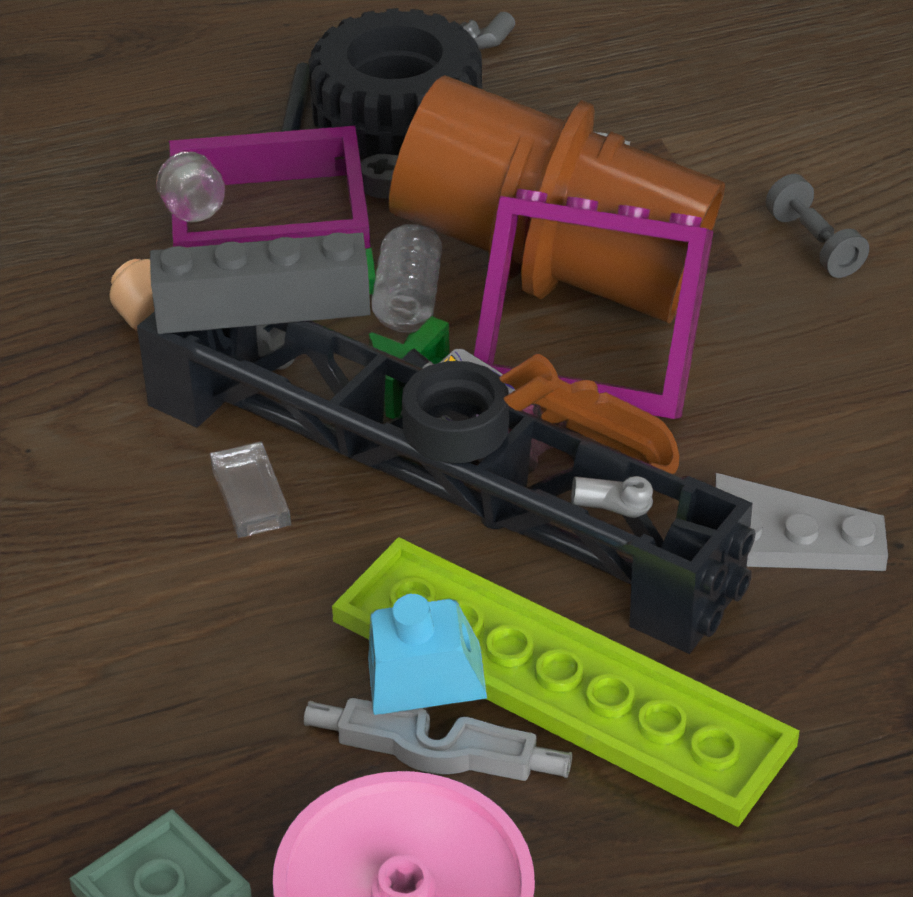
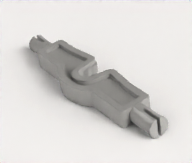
M350 698L345 708L310 700L304 714L305 726L338 731L339 743L343 745L392 754L404 764L428 773L455 774L471 770L525 781L528 779L531 770L568 778L572 763V752L536 746V735L533 733L504 728L465 716L460 717L454 723V726L445 738L440 740L430 739L428 737L430 716L423 708L374 715L372 701Z

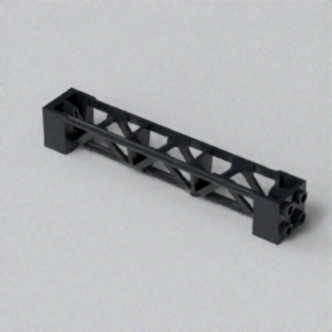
M154 311L137 326L148 406L198 428L218 408L227 402L481 517V522L487 528L501 529L505 527L631 584L629 627L685 653L690 654L704 635L711 637L716 632L726 607L732 600L740 601L749 587L752 572L747 569V559L756 535L755 530L750 528L753 503L690 476L678 477L530 413L514 410L510 406L509 428L512 430L508 433L500 448L486 457L478 459L480 462L478 466L469 462L443 463L424 457L409 445L403 433L402 415L383 424L386 375L407 384L410 378L423 368L313 321L268 324L286 332L285 342L260 358L258 354L256 325L158 334ZM334 353L366 367L349 382L336 363ZM306 354L310 357L335 396L330 401L292 385L287 378L272 371L296 357ZM258 392H262V393L267 394V395H269V396H271V397H273V398H276V399H278L281 403H279V402H277V401H274V400H272V399H270V398H268V397H266V396H263V395L259 394ZM450 402L435 406L426 413L436 418L447 415L452 421H462L474 418L476 414L480 415L485 410L468 403ZM319 418L334 424L335 427L320 421ZM532 438L575 456L573 467L527 487ZM401 454H402V455H404V456H406V457H408V458H411V459H413V460H415V461H417V462H420L423 466H420V465H418V464H416V463H414V462H411V461H409V460H407V459H405V458H402V457H400V456H398V455H401ZM638 476L648 480L653 490L678 500L679 504L676 519L671 524L663 540L647 514L636 518L623 516L635 534L633 535L590 516L586 509L556 496L572 490L574 477L624 482L627 478ZM462 482L480 489L481 492L465 486ZM548 522H555V523H557V524H559V525H561V526H563V527H566V528L572 530L575 534H573V533H571V532H569V531H566V530H564V529H562V528H560V527H557V526H555V525H553V524H551V523H548ZM615 550L633 557V560L618 554Z

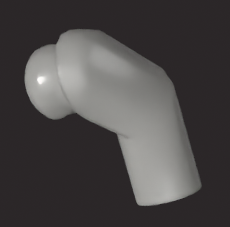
M638 476L627 478L624 482L574 477L571 503L576 506L605 509L623 516L636 518L646 514L652 507L653 488L648 480Z

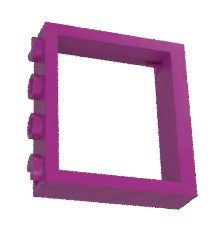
M355 126L169 140L173 247H198L220 245L225 242L245 243L275 240L281 237L304 238L327 236L332 233L351 234L363 232L365 249L370 248L369 221ZM335 157H344V159L335 160ZM186 169H195L196 171L186 172ZM347 176L352 219L189 232L187 188Z
M517 188L516 198L500 196L474 356L502 374L514 368L494 364L518 215L688 242L663 393L594 381L597 384L599 393L607 392L654 416L671 419L681 418L714 231L700 228L701 217L670 213L669 222L649 219L650 209L619 205L617 214L597 211L599 201L568 196L566 206L546 203L547 193ZM558 375L559 379L569 384L585 380Z

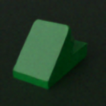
M433 316L416 332L409 334L404 344L376 333H369L368 335L369 346L400 359L414 348L433 364L440 363L450 354L449 322ZM387 375L385 380L384 413L386 417L394 419L401 414L403 388L406 384Z

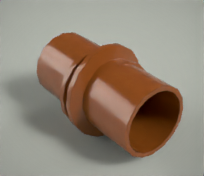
M444 75L437 79L425 94L410 123L392 175L389 211L397 217L489 252L490 259L500 196L516 198L517 188L547 193L546 203L566 206L567 197L569 196L599 201L597 208L599 212L617 214L619 205L650 209L649 219L669 222L670 213L701 217L700 228H707L713 231L723 200L725 184L718 179L626 145L625 137L617 133L610 132L605 137L593 132L595 110L593 104L581 100L565 121ZM518 215L507 282L521 273L522 290L531 296L543 299L562 281L670 324L677 313L688 242Z

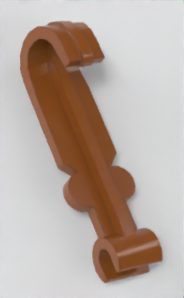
M541 354L533 355L499 377L501 382L509 384L515 389V391L504 397L505 402L514 410L522 411L535 403L539 405L541 418L548 422L559 423L565 421L566 427L608 447L620 450L626 455L666 472L676 473L679 466V451L674 436L666 424L652 414L607 392L599 393L597 384L594 381L581 380L569 384L559 379L551 362Z

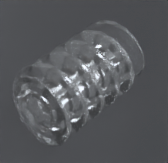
M417 224L402 225L392 229L385 235L381 243L374 292L372 294V310L382 324L395 331L415 332L434 315L435 294L437 292V281L441 266L442 242L432 230Z

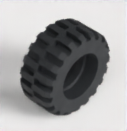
M399 8L386 9V12L375 13L373 10L364 12L361 17L355 19L353 17L346 18L340 22L337 28L334 26L329 28L319 38L311 51L309 78L314 124L318 129L355 126L359 156L362 160L376 154L399 155L410 123L425 94L437 79L446 75L482 89V56L478 49V44L470 33L466 32L457 22L452 21L449 23L445 16L436 13L427 15L424 14L423 10L411 9L410 12L399 11Z

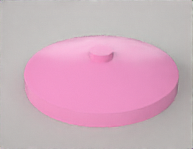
M408 771L383 772L356 778L334 787L311 802L296 817L285 833L276 854L273 870V897H534L535 889L534 868L528 846L513 820L497 804L479 791L458 781L434 774Z

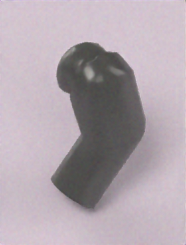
M500 12L487 27L479 29L477 22L471 19L468 23L464 21L460 25L474 38L478 44V49L499 46L515 27V20L508 12Z

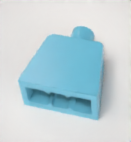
M407 594L400 597L393 607L378 609L370 614L368 663L374 715L487 698L480 643L457 601L445 599L428 602L421 595Z

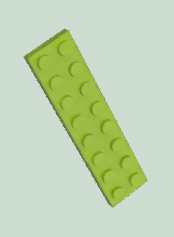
M400 537L332 605L333 622L369 639L370 614L378 609L393 607L395 602L404 595L418 594L423 596L428 602L445 599L457 601L480 643L487 700L737 827L740 826L798 745L799 730Z

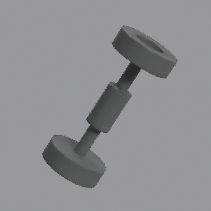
M790 174L779 179L767 194L766 207L768 211L781 222H790L800 217V223L819 242H825L819 259L821 265L830 275L842 278L856 272L868 257V241L855 229H843L834 234V228L814 208H809L814 199V189L803 176Z

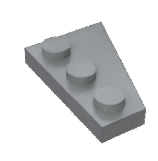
M716 473V488L753 503L750 528L755 530L756 535L753 546L748 554L747 567L886 571L888 549L883 515Z

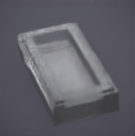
M262 441L210 453L211 466L238 538L291 525L290 510Z

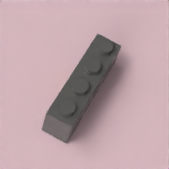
M363 232L351 234L332 233L327 236L304 238L281 237L275 240L245 243L225 242L220 245L198 247L175 246L168 249L150 251L151 289L158 334L370 315L368 264Z

